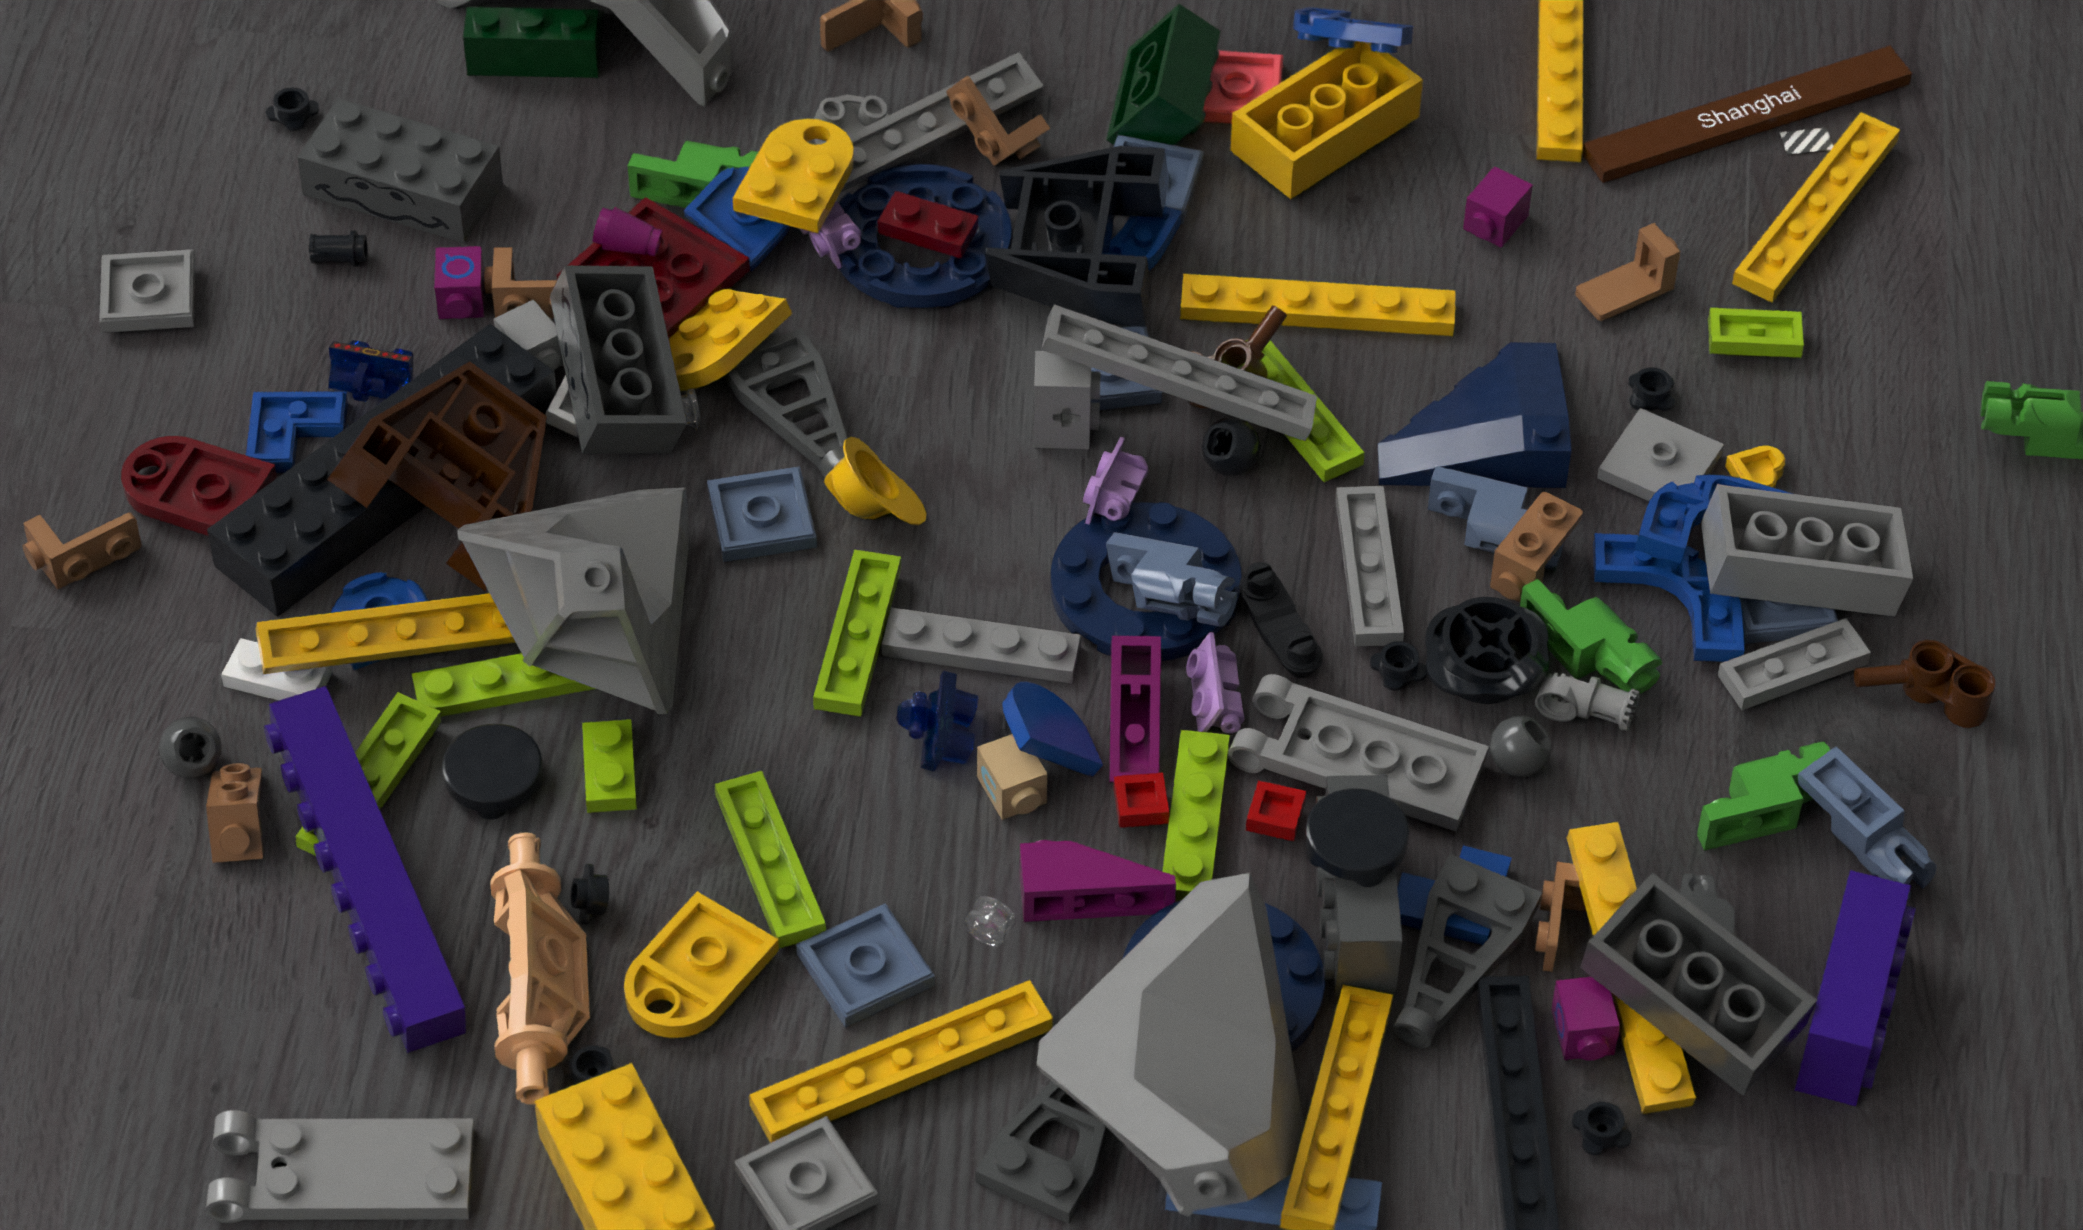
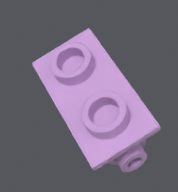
M837 201L834 203L818 233L800 229L804 235L809 233L811 242L819 256L828 255L838 269L842 267L838 255L847 250H853L860 244L861 231L847 213H844L843 208Z
M1123 437L1119 438L1112 453L1104 451L1096 475L1091 476L1083 497V503L1090 505L1085 521L1086 524L1090 525L1095 513L1106 516L1110 520L1126 517L1136 493H1138L1148 474V465L1143 457L1121 451L1125 439Z
M1209 632L1200 646L1192 650L1187 661L1186 672L1187 676L1191 678L1193 691L1191 711L1196 716L1198 732H1208L1211 726L1220 727L1225 733H1235L1240 730L1241 724L1244 722L1241 693L1231 691L1236 690L1239 686L1236 655L1226 645L1216 646L1214 633Z

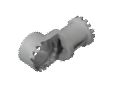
M1550 673L1542 682L1535 699V706L1545 717L1553 721L1568 722L1574 719L1575 716L1583 719L1593 716L1619 724L1620 730H1629L1633 720V715L1630 713H1635L1636 709L1631 707L1637 706L1640 691L1631 689L1627 692L1601 684L1600 678L1594 676L1587 683L1574 679L1572 676L1568 677L1563 673L1561 677L1558 676V673H1554L1553 677H1551L1552 674ZM1552 694L1558 695L1566 700L1559 702L1557 697L1552 698L1551 696Z

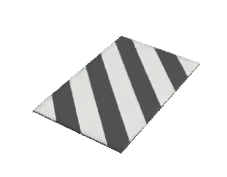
M1827 128L1780 132L1787 155L1827 151L1833 147Z

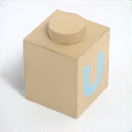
M1013 734L977 747V778L1002 820L1017 814L1030 813L1039 806L1047 804V772L1038 757L1019 750Z

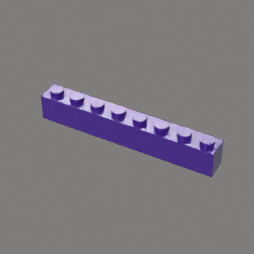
M320 687L269 703L271 724L264 726L269 748L272 754L281 752L285 763L281 764L280 768L285 786L289 793L297 791L302 802L297 804L301 824L306 833L314 831L319 843L314 844L318 864L323 873L331 871L335 883L331 884V891L339 913L348 911L353 923L348 925V931L354 950L357 954L365 952L370 965L365 966L370 988L375 996L379 994L384 996L387 1007L383 1008V1015L390 1035L392 1037L400 1035L405 1049L409 1053L465 1034V1006L327 687Z

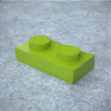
M1710 308L1708 334L1710 354L1802 357L1804 347L1802 312Z
M631 719L582 723L587 813L636 810Z

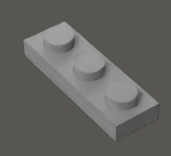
M1845 618L1720 663L1718 677L1739 708L1744 710L1852 671L1855 668L1868 665L1871 652L1848 619Z

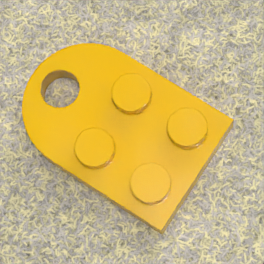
M799 119L777 127L766 138L734 194L733 211L818 233L853 170L854 152L850 137L837 125L818 119ZM813 139L826 141L818 145L808 143V141Z
M723 289L714 293L709 298L708 303L693 317L683 321L679 326V330L669 338L680 391L691 390L710 384L736 367L792 314L786 299L731 289Z
M697 891L629 966L624 980L626 1007L631 1018L644 1030L661 1037L682 1038L704 1031L719 1019L779 951L778 939ZM657 1000H666L674 1005L670 1011L663 1014H655L647 1009L649 1004Z

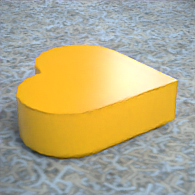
M1758 446L1728 455L1725 467L1731 477L1776 488L1777 480L1783 475L1785 457L1779 449L1773 446Z

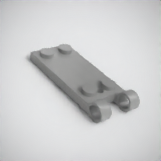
M1269 674L1261 679L1252 699L1254 707L1260 713L1270 718L1281 719L1285 718L1288 714L1290 716L1279 740L1267 737L1264 733L1255 729L1244 728L1239 730L1228 751V759L1235 767L1248 773H1258L1266 769L1326 789L1327 776L1388 775L1389 797L1399 806L1404 815L1457 832L1486 762L1489 746L1292 683L1280 675ZM1303 734L1308 740H1302L1298 736Z
M230 1110L222 1112L215 1118L213 1146L219 1152L227 1155L259 1153L256 1186H249L246 1182L236 1178H219L212 1181L208 1186L206 1213L211 1219L223 1223H235L242 1220L469 1219L474 1141L473 1118L256 1119L253 1115L244 1111ZM282 1162L286 1164V1167L273 1169L276 1163Z

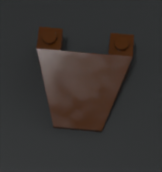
M469 361L370 419L327 480L367 508L389 479L458 529L467 524L531 512L547 416ZM460 541L446 564L486 591V585L463 542Z

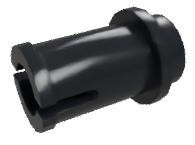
M351 230L350 235L311 234L309 238V253L313 254L309 256L310 262L312 264L317 262H350L352 267H357L359 262H366L368 258L367 236L358 235L356 230Z

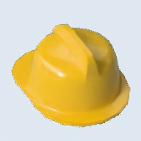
M849 437L844 440L843 450L845 456L824 479L826 487L840 505L850 514L862 519H876L892 513L909 524L921 525L924 523L927 513L916 493L883 464L867 444L855 437Z

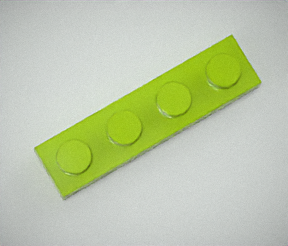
M1270 340L1262 351L1265 355L1262 361L1268 371L1267 379L1317 396ZM1318 396L1312 430L1306 441L1284 434L1323 482H1327L1364 464L1365 452Z
M854 549L813 696L815 710L862 717L901 572V556Z
M522 653L412 673L416 700L441 711V716L596 688L533 665L529 667L522 661L524 659Z
M397 692L355 752L380 810L441 723V711ZM302 827L296 835L297 848L315 855L314 844L319 843L314 831L306 833Z
M1181 730L1162 870V872L1174 875L1176 878L1175 902L1183 900L1200 882L1213 880L1230 735L1188 730Z
M758 771L716 783L715 796L772 936L778 939L779 949L800 943L826 931L825 920L763 772Z

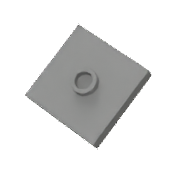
M193 249L102 255L99 319L102 333L194 327L195 255Z
M1640 408L1600 465L1597 479L1649 501L1661 487L1672 481L1679 486L1694 483L1696 475H1709L1722 456L1724 444Z
M827 1116L734 1161L736 1174L773 1230H825L878 1204L877 1191Z

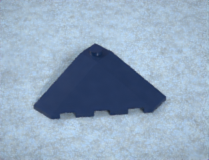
M1510 342L1498 351V356L1483 368L1477 367L1456 383L1453 391L1439 401L1434 400L1410 419V423L1395 435H1388L1377 445L1379 485L1430 486L1435 466H1440L1523 487L1566 488L1571 457L1569 415L1556 343Z

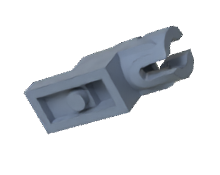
M1435 466L1430 484L1428 510L1450 517L1467 519L1464 545L1494 553L1496 548L1527 511L1525 504L1528 488ZM1564 542L1545 565V569L1556 571Z
M1116 532L1106 542L1113 581L1133 586L1137 608L1174 614L1179 619L1187 621L1197 617L1199 623L1219 627L1226 625L1231 618L1236 605L1237 593L1224 589L1231 587L1235 580L1222 575L1218 571L1203 568L1198 547Z
M1837 746L1798 773V785L1832 816V834L1857 857L1859 862L1873 876L1877 875L1880 878L1908 885L1913 879L1922 889L1931 882L1936 873L1937 865L1928 857L1925 847L1903 827L1904 810ZM1902 856L1906 857V865L1900 859ZM1909 891L1908 899L1911 898V892H1910V891Z

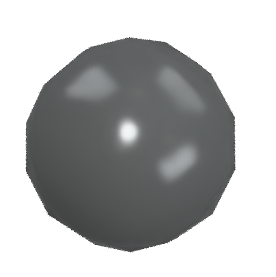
M1516 715L1501 721L1491 734L1489 751L1492 760L1503 773L1525 778L1542 770L1550 759L1552 742L1545 729L1536 720Z
M196 716L182 717L173 721L163 731L159 742V753L164 766L173 775L184 779H198L209 774L218 764L222 754V742L217 729L207 720Z

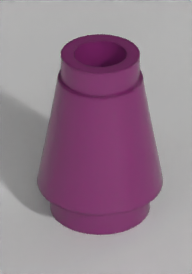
M616 206L613 210L602 208L596 222L592 242L602 245V250L656 256L663 230L655 228Z

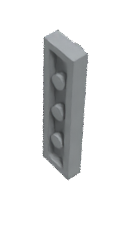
M1384 486L1337 487L1335 501L1355 647L1382 646L1396 641L1403 642L1404 628Z
M891 607L882 641V656L1072 684L1081 647V635Z

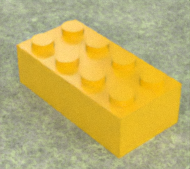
M1355 41V48L1337 47L1233 112L1230 151L1289 199H1292L1419 118L1423 79L1390 53L1371 51V43Z
M632 1063L534 1100L539 1137L585 1230H715V1225Z

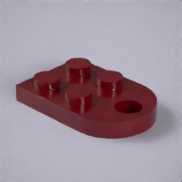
M164 436L143 443L129 454L121 470V481L125 497L131 507L137 512L207 536V529L277 478L275 464L184 436ZM155 466L160 468L151 475L138 474L145 467Z

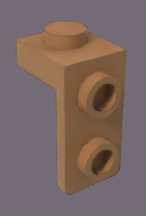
M851 0L837 8L831 9L820 17L821 46L826 51H830L883 24L899 41L909 48L922 41V9L916 0Z
M969 76L961 79L946 91L954 113L965 121L975 137L977 148L984 156L989 158L993 166L1014 153L1019 160L1041 146L1037 138L1050 129L1040 114L1015 131L1007 134Z
M1655 223L1639 229L1634 261L1578 285L1575 295L1597 320L1603 321L1671 291L1675 286L1680 260L1679 248L1675 241L1667 237Z
M512 247L494 248L493 266H485L484 281L485 293L493 295L495 318L533 299L549 318H554L550 295L557 280L515 281Z
M1542 492L1496 548L1490 588L1498 591L1508 599L1521 602L1523 586L1536 579L1543 583L1545 565L1582 520L1583 511L1547 492Z
M131 512L65 544L61 543L41 515L23 523L27 543L23 544L22 547L28 562L34 570L42 568L57 590L74 581L85 578L88 574L116 560L127 557L142 546L137 520Z
M235 763L220 768V771L212 772L206 811L213 863L263 859L264 845L259 810L263 781L262 768H250L247 764Z
M1557 862L1554 881L1544 880L1540 910L1549 911L1548 922L1539 921L1535 951L1544 952L1542 971L1553 972L1562 908L1586 911L1579 885L1580 881L1575 866L1571 863Z

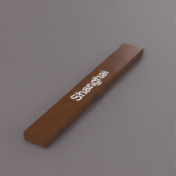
M1889 45L1584 142L1582 155L1601 182L1604 183L1909 85L1912 72Z

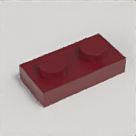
M898 191L894 192L878 219V234L960 259L979 229L978 215Z

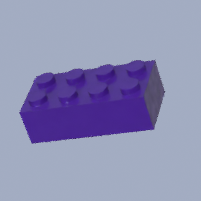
M1850 870L1795 1091L1856 1106L1861 1087L1872 1088L1896 993L1897 981L1905 956L1906 944L1916 910L1915 907L1906 905L1911 885Z

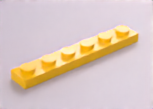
M1539 0L1536 160L1581 162L1583 142V0Z
M1860 112L1734 271L1732 284L1773 302L1895 146L1900 129Z
M1183 274L1180 319L1259 324L1271 306L1274 305L1287 314L1281 326L1453 336L1456 290Z
M490 593L257 622L255 628L263 674L516 643Z
M1618 822L1569 829L1567 835V842L1580 881L1579 885L1593 936L1637 889ZM1611 992L1620 1025V1035L1642 1114L1693 1106L1696 1097L1682 1048Z
M1028 980L749 1094L750 1107L768 1140L772 1143L827 1116L829 1121H833L1046 1033L1053 1028V1017L1032 982Z
M1348 985L1342 986L1281 1212L1280 1228L1288 1230H1335L1392 1009V994Z

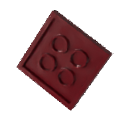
M646 197L628 213L657 229L663 230L656 256L602 250V245L593 242L567 265L653 267L668 339L679 330V326L683 321L698 313L708 303L709 298L714 293L723 289H730L750 271L749 257ZM561 271L557 274V280L561 274Z

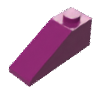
M1112 636L1109 783H1114V776L1159 773L1161 636Z
M1039 840L1034 843H1020L1019 875L1024 922L1153 915L1162 908L1175 903L1176 878L1174 875L1073 841Z

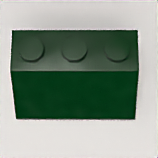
M1178 4L1127 50L1106 140L1115 145L1117 136L1120 135L1175 145L1188 133L1192 135L1197 132L1206 117L1203 109L1206 97L1213 85L1210 77L1212 68L1219 57L1217 46L1221 31L1181 4Z
M467 7L463 32L467 76L598 78L604 11L596 9Z

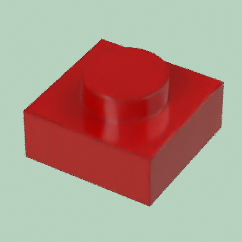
M1163 772L1114 776L1113 789L1119 828L1169 824V807Z
M1258 780L1246 819V831L1294 841L1306 803L1307 791Z

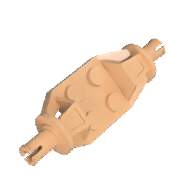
M526 832L510 837L508 841L510 865L497 871L490 881L491 895L496 900L494 925L510 936L511 956L508 965L511 976V992L497 1008L499 1037L495 1042V1055L502 1065L516 1070L517 1100L521 1099V1102L524 1104H535L534 1100L550 1095L547 1069L563 1061L567 1055V1046L588 1021L590 1012L586 933L557 899L561 892L560 876L554 869L540 864V838H536V835Z

